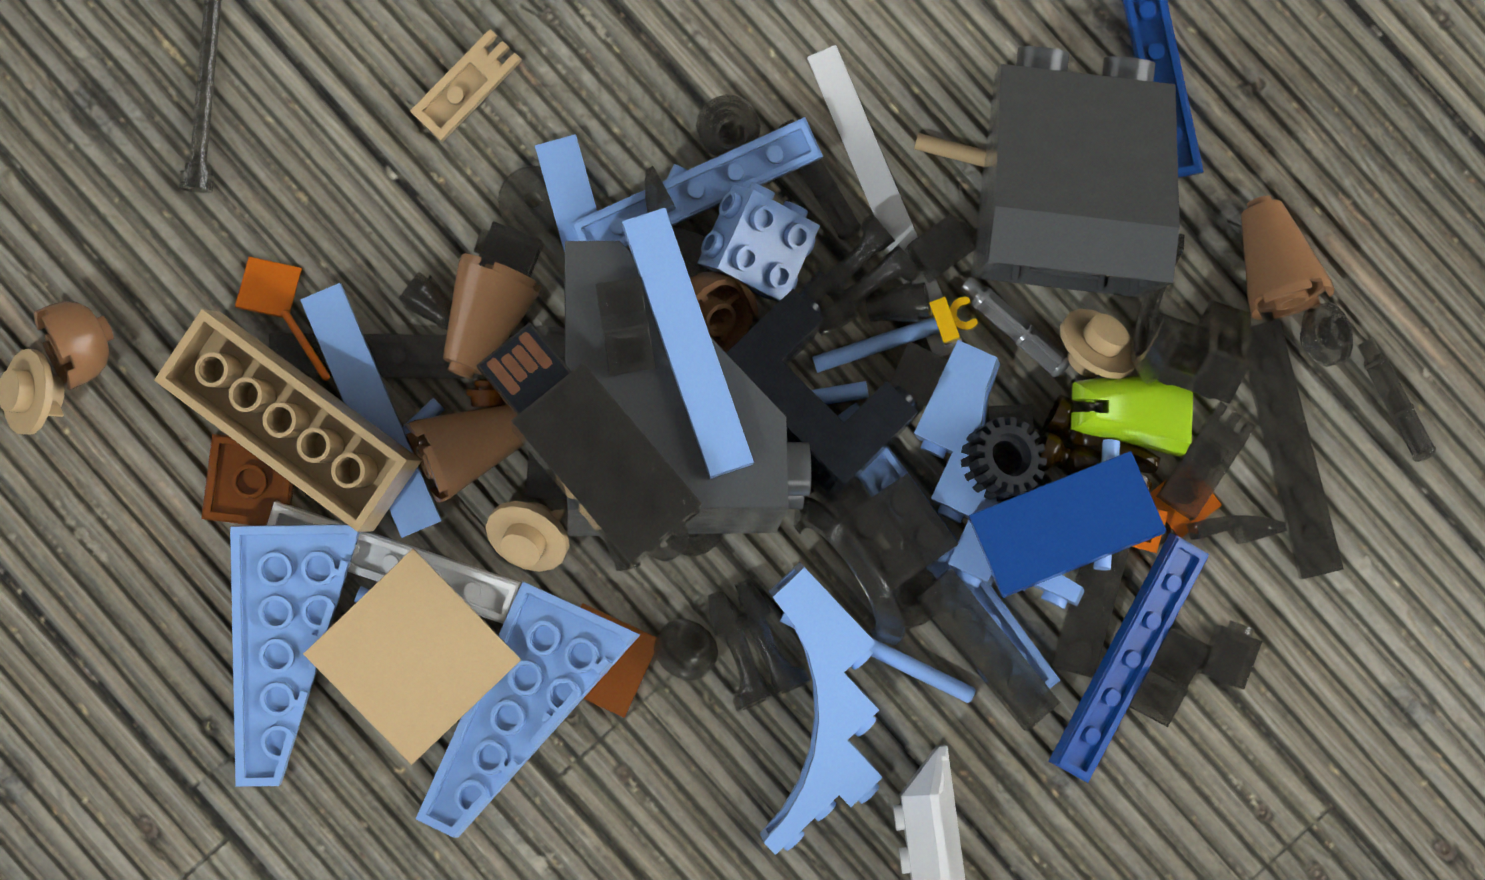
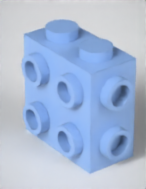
M751 183L749 188L732 185L730 192L724 196L720 203V214L712 231L705 237L702 243V254L697 264L713 272L718 271L727 274L746 284L753 293L765 299L779 302L792 289L796 288L798 273L805 258L814 248L815 236L820 225L807 219L808 211L801 206L785 201L783 205L774 201L775 193L761 185Z

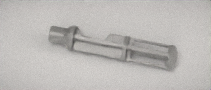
M972 277L960 288L972 300V306L1049 372L1052 377H1058L1066 371L1070 364L1068 356L993 292L991 288L982 287Z

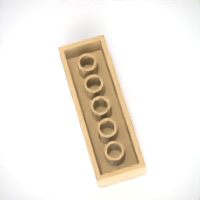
M201 309L154 379L155 382L357 532L374 531L422 461L220 311Z

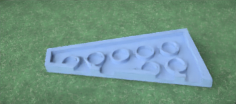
M348 524L247 525L230 527L235 787L279 786L282 784L317 672V668L303 653L331 627L360 532H357Z
M522 582L498 635L521 658V661L461 717L416 820L451 837L458 838L634 643L640 634L526 582Z

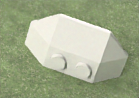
M945 744L936 745L900 792L901 804L893 805L896 831L904 830L906 847L899 848L902 874L910 873L911 880H965L948 746Z

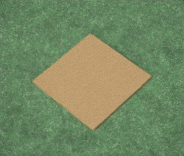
M414 548L303 653L411 765L521 661V658Z

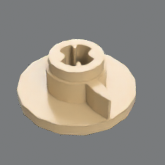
M1077 309L1069 312L1061 323L1060 337L1068 351V361L1073 369L1081 375L1089 378H1095L1100 375L1105 378L1121 379L1129 376L1137 365L1138 350L1123 324L1116 318L1094 310Z
M21 350L13 357L9 367L0 378V407L4 410L9 427L17 434L31 435L42 428L48 416H64L61 409L64 399L62 379L58 375L52 374L51 366L46 356L39 350Z
M511 501L502 503L492 510L486 524L488 540L495 551L513 565L525 570L538 572L552 570L563 562L569 549L568 534L560 523L565 510L551 511L547 506L536 502Z

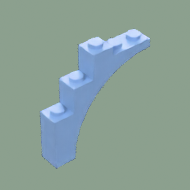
M957 340L914 432L917 439L922 441L920 447L922 450L944 459L946 452L951 454L931 499L940 506L937 513L958 523H961L963 517L969 519V515L999 504L996 497L991 500L984 498L986 489L977 493L972 488L977 483L974 478L969 481L966 480L964 474L970 472L969 466L961 467V459L969 455L961 453L962 446L968 443L966 438L969 434L985 425L989 395L999 370L1000 362L996 356L960 340ZM968 520L948 564L951 568L957 570L954 578L975 588H978L981 582L991 586L994 577L972 525ZM1063 575L1033 586L1044 591L1041 599L1062 609H1065L1067 603L1078 606L1084 593L1082 586Z
M801 562L768 591L790 619L804 648L812 677L814 720L810 748L800 777L781 810L760 832L764 844L775 855L782 848L786 851L793 848L804 836L805 833L802 830L814 818L820 821L836 806L834 799L839 795L850 807L857 801L861 804L865 803L877 792L880 787L877 783L883 778L873 764L849 740L854 734L859 737L872 727L876 721L874 715L879 709L845 673L850 667L855 670L863 665L873 652L870 648L876 642Z

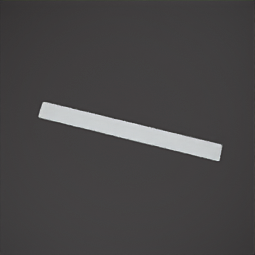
M834 45L807 57L916 316L919 321L934 317L929 302L942 298V292L838 48ZM940 331L937 334L926 337L935 359L952 353L957 343L956 341L945 345Z

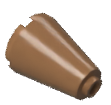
M1261 196L1249 201L1247 209L1241 213L1248 307L1251 317L1256 320H1263L1262 312H1272L1274 319L1283 318L1320 304L1318 295L1325 291L1329 297L1332 296L1335 290L1332 280L1281 200H1272L1271 196Z
M465 253L461 255L458 262L443 359L450 363L448 367L450 372L467 379H472L474 373L480 375L485 373L480 365L503 347L539 296L542 286L535 285L536 281L523 273L497 262H494V265L486 264L485 267L480 266L482 257Z
M511 404L417 419L405 424V427L410 431L406 435L413 453L422 460L419 467L423 476L433 479L436 485L429 490L438 503L450 499L527 443L526 434L531 432L526 415L521 416Z

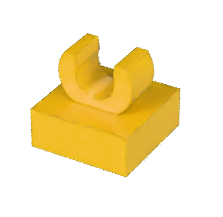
M946 297L929 302L945 345L961 340L957 328L967 331L974 329L978 325L976 318L964 322L957 316L960 307L971 303L969 297L956 299L951 307H949Z

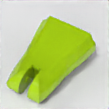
M1166 371L1128 376L1121 379L1097 378L1072 383L1073 401L1090 404L1103 403V413L1096 411L1072 412V430L1087 435L1134 444L1181 457L1186 454L1192 442L1193 380L1188 371Z

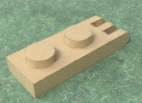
M491 29L410 110L442 143L522 60L514 53L502 64L499 60L509 50V46L503 41L489 52L487 48L497 38V35Z

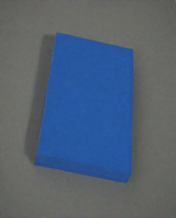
M1131 451L969 515V521L1002 598L1166 532L1163 521Z

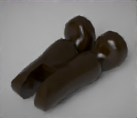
M1061 394L1055 400L1041 430V435L1043 436L1037 443V445L1044 444L1046 450L1040 453L1039 457L1047 458L1046 466L1039 470L1046 471L1052 467H1058L1066 476L1101 463L1102 443L1107 438L1087 435L1072 430L1071 413L1074 412V404L1070 398ZM1062 441L1071 445L1073 448L1070 449L1068 447H1065ZM1120 441L1119 455L1131 451L1141 473L1148 474L1157 471L1161 460L1159 456L1141 446ZM1142 475L1147 485V488L1150 492L1152 488V482L1146 476Z

